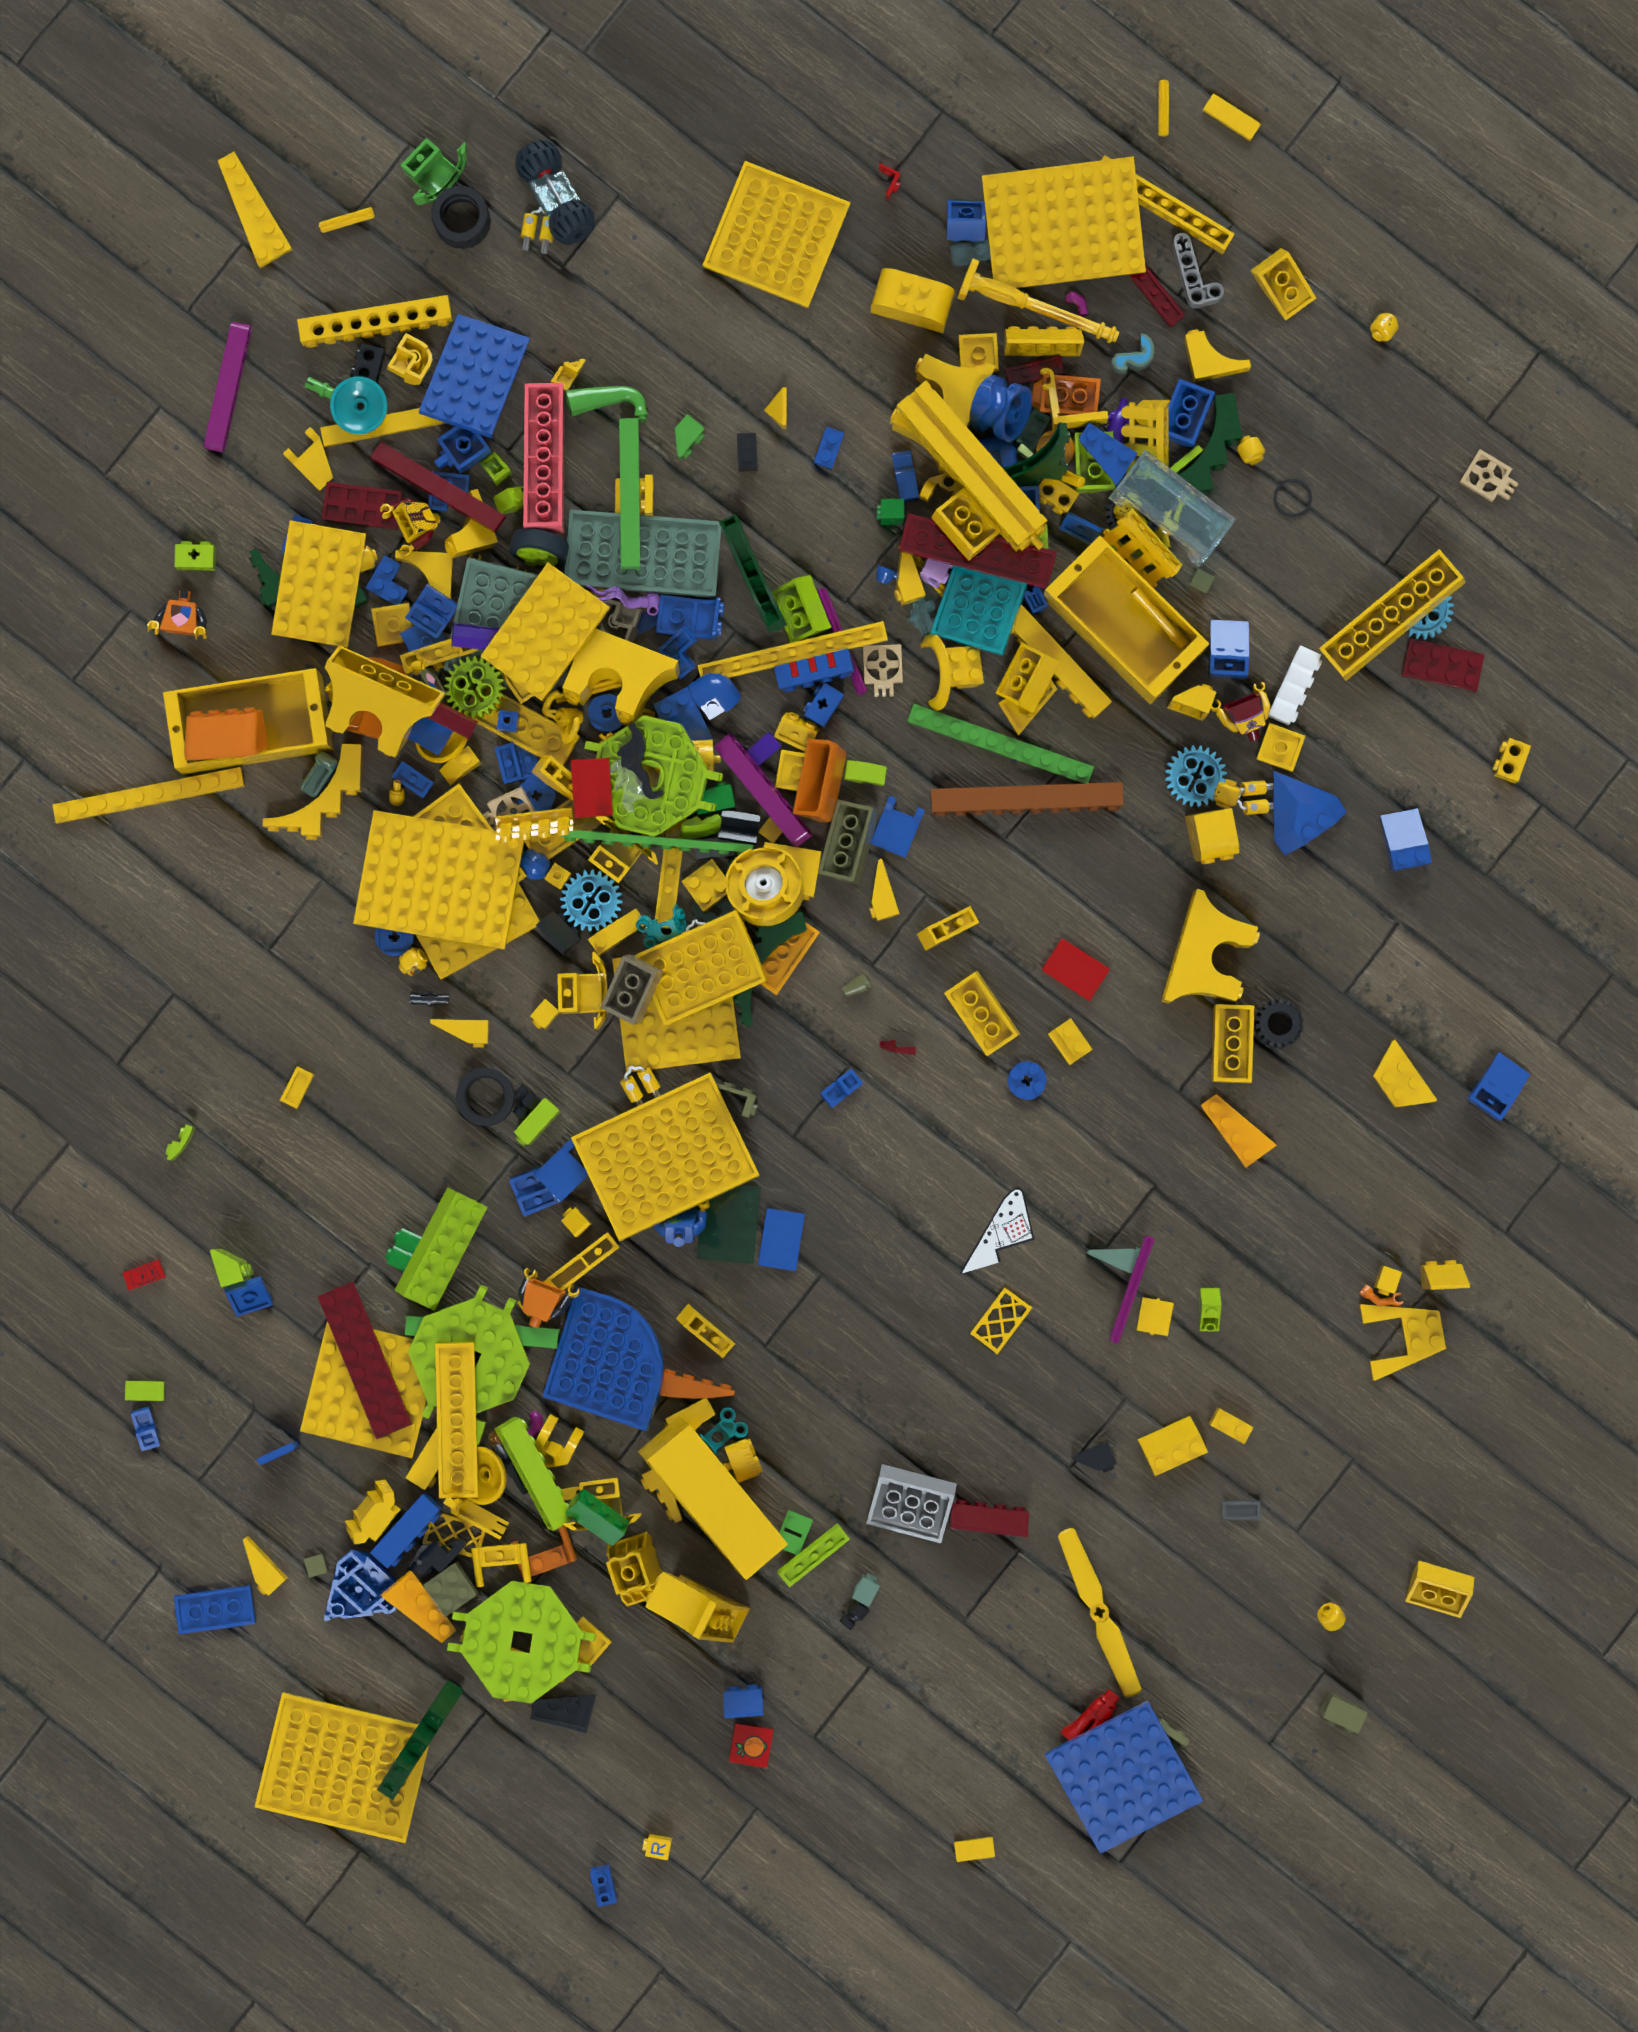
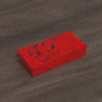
M160 1259L122 1273L129 1291L166 1278Z

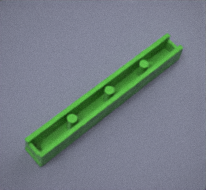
M625 418L619 419L622 571H626V569L641 571L639 419Z
M405 1315V1335L415 1336L423 1316ZM515 1325L523 1346L558 1348L559 1332L561 1329Z

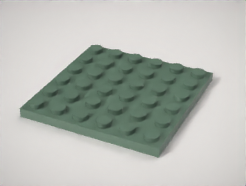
M468 557L454 623L501 628L538 574ZM478 650L477 652L446 660L443 670L455 671L453 664L460 666L459 660L463 659L466 662V657H471L473 661V657L478 656L480 661L484 650ZM481 669L476 671L477 678L482 677ZM559 680L552 688V690L549 692V694L558 688Z

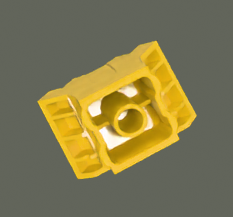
M386 1480L375 1481L376 1490L366 1491L367 1496L356 1510H352L354 1520L345 1521L346 1532L354 1544L365 1543L368 1538L375 1542L379 1540L401 1509L394 1504V1492Z
M644 1532L619 1540L613 1546L607 1544V1557L609 1561L606 1562L616 1595L620 1594L622 1602L627 1607L646 1601L647 1596L650 1592H653L656 1586V1578L663 1572L659 1565L656 1549L652 1546V1536L648 1532Z

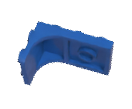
M660 595L656 634L674 635L682 627L687 626L695 638L717 641V636H721L722 622H719V618L724 615V603H721V598L719 597L716 600H700Z

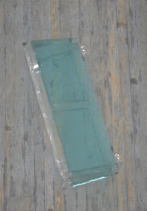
M1146 450L1143 451L1109 496V499L1118 506L1132 505L1190 549L1188 551V558L1198 567H1201L1236 521L1233 516Z

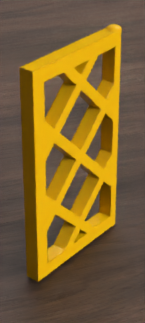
M1004 1287L970 1334L998 1355L1031 1311L1032 1306L1026 1304ZM1005 1293L1011 1296V1304L1000 1305V1300ZM1022 1305L1026 1308L1021 1317L1016 1316L1015 1306ZM1012 1306L1014 1318L1002 1319L1001 1308ZM998 1308L1000 1320L988 1321V1316L992 1310ZM1014 1321L1015 1325L1011 1331L1004 1333L1003 1322ZM1000 1323L1002 1334L990 1335L989 1324ZM981 1325H986L988 1336L981 1337L976 1333ZM1002 1337L1003 1342L997 1349L992 1346L991 1338Z
M443 1513L440 1517H444L446 1522L436 1527L430 1521L427 1525L429 1529L425 1533L422 1544L430 1545L432 1542L427 1541L428 1536L435 1531L440 1542L446 1546L445 1541L452 1537L459 1540L457 1535L467 1529L472 1540L466 1546L474 1542L476 1547L481 1548L486 1532L482 1530L481 1535L475 1538L470 1530V1527L474 1525L459 1517ZM453 1520L462 1522L465 1527L455 1533L450 1522ZM447 1524L452 1535L442 1539L437 1529ZM464 1548L458 1553L472 1557V1553L466 1552Z

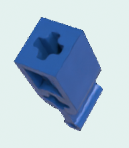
M911 451L892 453L899 499H904V503L918 501L919 493Z
M1028 585L1033 587L1031 593L1025 591L1023 600L1033 616L1047 609L1048 603L1039 587Z

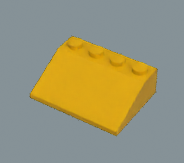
M1011 326L1005 329L1004 356H1080L1084 345L1082 330H1077V327H1066L1065 329L1047 327L1046 329H1039V327L1031 326L1027 329H1020V327Z

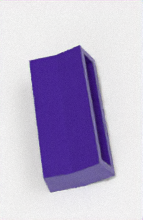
M453 623L451 646L485 650L500 628Z

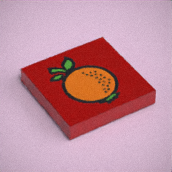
M735 1723L729 1762L767 1768L774 1729Z

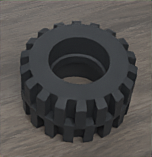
M1281 999L1270 1001L1260 1007L1255 1014L1254 1032L1257 1034L1258 1040H1261L1262 1044L1266 1046L1268 1045L1271 1048L1287 1047L1296 1042L1301 1036L1300 1033L1303 1031L1302 1023L1304 1022L1303 1018H1301L1302 1013L1297 1010L1296 1005H1292L1289 1001ZM1274 1013L1284 1014L1289 1021V1029L1283 1035H1275L1268 1028V1018Z

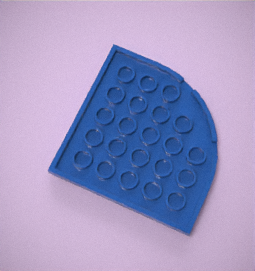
M576 1286L575 1293L579 1289L580 1294L578 1297L573 1298L542 1397L649 1432L661 1393L664 1376L663 1356L657 1336L647 1320L629 1304L614 1297Z

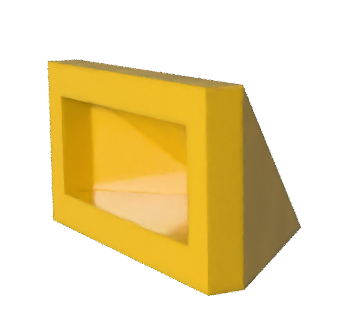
M786 387L779 391L764 410L782 429H787Z

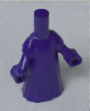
M1121 398L1119 408L1110 412L1107 421H1110L1106 431H1113V438L1122 444L1124 436L1121 433V429L1124 425L1129 424V418H1124L1121 415V410L1128 404V399Z

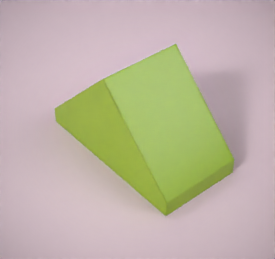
M495 452L480 462V465L497 487L512 476L508 466Z

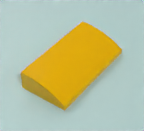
M978 971L944 993L986 1056H989L1020 1035Z

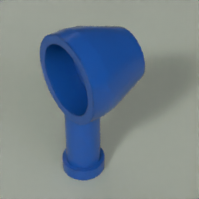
M878 565L876 581L888 585L892 579L897 578L896 571Z

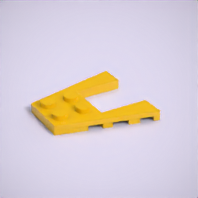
M1359 1304L1363 1324L1401 1318L1407 1355L1369 1361L1373 1381L1446 1349L1440 1312L1438 1310Z

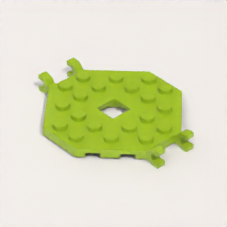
M646 715L633 722L639 730H642L646 742V752L642 761V768L644 765L660 769L657 787L651 786L654 792L663 790L665 794L657 799H649L644 795L642 784L637 775L632 770L622 767L621 756L617 755L620 748L632 739L633 734L628 726L600 744L586 741L584 749L597 751L596 759L610 758L614 815L612 817L618 828L657 837L699 809L715 811V803L702 800L707 778L722 781L723 773L709 771L682 724Z
M481 1285L474 1298L423 1317L408 1351L427 1400V1405L422 1414L423 1417L429 1419L434 1407H437L435 1343L474 1342V1350L481 1353L475 1367L476 1414L514 1400L530 1365L511 1315L516 1300L509 1297L503 1310L483 1301L488 1287Z
M511 1581L469 1613L453 1612L452 1619L466 1621L463 1644L448 1643L447 1651L461 1652L493 1698L533 1703L575 1671L589 1673L591 1670V1664L578 1663L581 1639L595 1641L596 1633L581 1630L550 1586ZM514 1631L532 1634L530 1653L511 1650Z

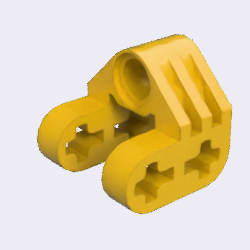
M948 473L931 477L926 481L919 499L928 503L937 485L941 490L949 494L953 493L951 497L958 493L961 488L955 481L953 486H945L944 480L951 478Z
M551 1414L536 1439L537 1446L535 1447L538 1453L540 1452L544 1456L546 1467L567 1465L585 1431L576 1427L565 1448L554 1441H548L559 1419Z

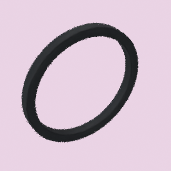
M1298 479L1283 481L1274 492V504L1277 510L1288 517L1303 515L1312 503L1310 488ZM1289 482L1303 485L1309 494L1307 507L1297 514L1284 512L1277 503L1278 490L1282 485Z

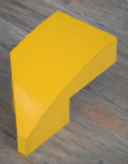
M579 359V361L571 363L564 362L563 366H560L552 378L551 383H563L564 390H569L584 366L585 359Z

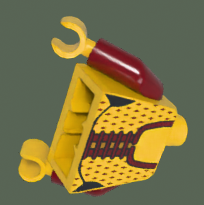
M410 498L397 501L392 506L383 504L380 507V512L388 511L382 514L384 519H388L391 516V512L393 513L407 543H411V545L401 546L399 553L402 550L408 551L403 556V559L409 558L412 550H417L427 544L434 535L433 531L440 523L439 514L432 513L428 504L419 503Z

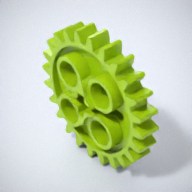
M474 656L473 661L471 657H466V662L460 659V666L453 664L455 671L449 670L448 672L452 676L445 678L449 681V684L444 685V687L449 688L445 695L451 696L448 702H454L453 709L459 708V712L464 713L465 711V715H472V718H477V715L483 718L484 712L487 715H491L490 709L497 710L495 704H502L499 697H505L501 693V690L506 689V687L501 686V683L506 681V679H500L503 672H496L497 668L488 661L486 662L482 657L480 661L478 656ZM478 669H481L482 671V677L480 679H477L476 677V671ZM462 678L466 680L464 688H461L459 684ZM474 684H478L476 690H473V688L475 687ZM487 686L491 688L489 696H486L484 692ZM471 695L475 698L473 705H470L468 702V698Z

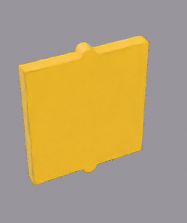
M1142 1297L1136 1330L1148 1332L1150 1335L1168 1336L1174 1303L1160 1301L1159 1298L1155 1300Z

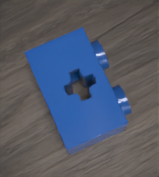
M826 683L823 686L819 685L813 694L816 696L812 703L809 701L803 710L806 712L804 717L816 723L822 729L826 727L844 698V694ZM826 701L827 708L819 709L818 702Z

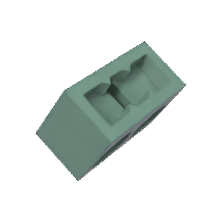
M867 1573V1575L862 1574L851 1594L852 1598L869 1607L880 1587L879 1582H877L878 1578L870 1573Z

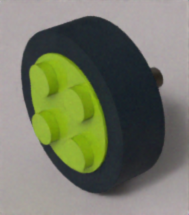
M519 529L513 533L509 552L514 558L529 566L544 568L547 563H550L555 568H559L566 563L569 544L562 537L547 531Z

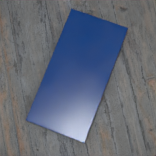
M251 1585L174 1596L179 1635L256 1624Z

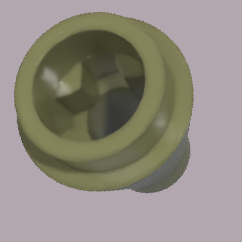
M866 973L862 975L858 974L842 988L846 996L850 997L868 991L872 984Z

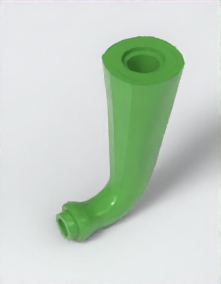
M606 386L565 390L566 403L571 417L590 410L627 401L634 406L635 413L633 417L638 418L639 423L648 419L645 399L638 390L632 387Z

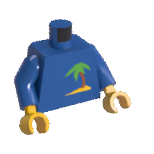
M709 1200L704 1204L698 1205L700 1211L698 1209H688L654 1225V1229L661 1236L665 1237L667 1243H673L677 1247L683 1246L684 1243H692L695 1236H698L705 1229L707 1218L705 1210L710 1206Z

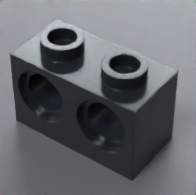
M362 343L361 347L357 348L355 354L357 363L355 367H352L350 377H357L362 372L368 371L370 373L368 378L378 384L386 355L385 350ZM373 353L374 358L372 360H365L366 354Z

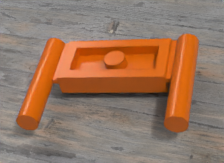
M563 1525L558 1528L564 1544L528 1557L531 1576L578 1560L566 1526ZM513 1541L510 1544L518 1543V1541ZM519 1563L518 1567L523 1578L522 1565Z

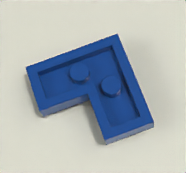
M432 471L449 483L469 493L470 475ZM429 494L428 506L431 511L448 512L447 504Z
M384 555L366 589L393 605L402 604L408 594V590L393 582L401 568V564Z
M687 626L682 627L658 648L662 655L678 660L680 668L678 677L680 680L696 668L685 652L697 642V639Z

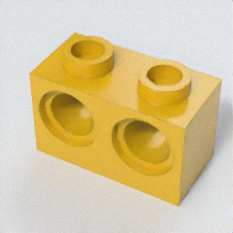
M1044 478L1039 485L1040 503L1043 505L1047 503L1053 507L1052 510L1058 515L1064 514L1066 516L1079 496L1077 491L1060 480ZM1044 487H1050L1052 488L1053 493L1050 495H1046L1043 493L1042 489ZM1060 497H1066L1069 500V503L1067 505H1061L1058 499Z
M1511 738L1507 739L1506 742L1503 741L1499 749L1501 753L1500 759H1496L1493 766L1494 776L1514 784L1517 783L1531 745ZM1513 746L1517 748V756H1513L1510 754V747ZM1504 764L1511 767L1512 771L1510 774L1503 771Z

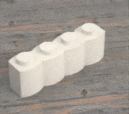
M1301 645L1298 647L1271 706L1268 717L1285 725L1295 722L1299 714L1296 709L1298 705H1303L1307 696L1304 694L1306 687H1311L1314 678L1311 676L1314 670L1318 671L1322 660H1320L1321 654Z

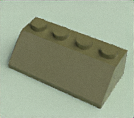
M837 800L818 874L860 886L879 811L872 807Z

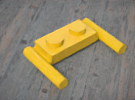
M526 1543L483 1546L471 1549L476 1587L484 1586L482 1567L519 1563L522 1565L524 1583L532 1582Z

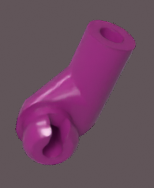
M1075 291L1066 294V302L1077 305L1079 316H1087L1088 311L1085 298Z
M532 1411L529 1415L532 1427L529 1429L528 1434L533 1438L540 1433L544 1426L543 1417L538 1411Z

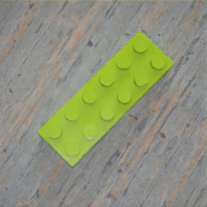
M447 1187L395 1291L435 1311L488 1207Z

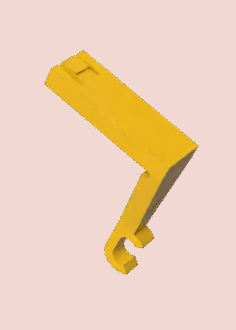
M1049 368L1040 370V374H1048L1050 376V383L1044 384L1042 389L1048 390L1052 430H1056L1059 422L1067 423V429L1086 427L1088 423L1093 426L1107 424V411L1059 416L1060 411L1054 372Z
M446 1497L443 1503L450 1507L451 1513L499 1540H501L502 1536L492 1530L503 1535L507 1528L497 1523V1521L506 1526L509 1525V1522L465 1498L453 1500Z

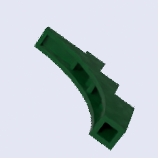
M1234 393L1215 396L1213 400L1215 412L1214 426L1205 451L1183 473L1164 482L1154 484L1153 491L1159 494L1160 497L1168 496L1173 491L1185 493L1190 488H1192L1193 495H1198V497L1208 496L1213 491L1210 469L1213 472L1224 470V467L1228 464L1225 444L1227 446L1239 444L1238 441L1243 437Z
M1059 422L1053 436L1037 453L1014 465L1003 467V470L1018 487L1039 485L1041 478L1061 481L1063 473H1067L1068 462H1065V443H1069L1070 439L1067 423Z
M735 514L719 521L732 557L739 568L756 610L769 633L787 626L737 515Z
M255 548L249 551L252 556L249 560L253 568L257 567L260 572L257 575L262 585L265 584V586L259 588L261 594L258 596L263 606L267 604L271 609L276 606L281 576L268 566L260 552ZM359 583L354 610L369 603Z
M802 912L793 914L782 923L772 926H758L755 929L757 939H762L761 943L753 945L761 965L782 943L796 935L807 932ZM753 988L733 996L736 1006L740 1005L742 1011L738 1013L741 1024L745 1023L746 1027L753 1026L751 1015Z
M447 1680L377 1789L379 1792L394 1800L464 1691L462 1688Z

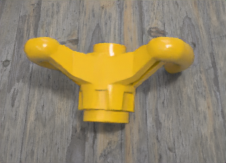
M556 689L547 696L543 704L542 714L544 717L553 718L557 722V725L562 730L561 740L569 744L578 733L580 724L583 721V713L577 708L550 709L553 700L560 695V691Z

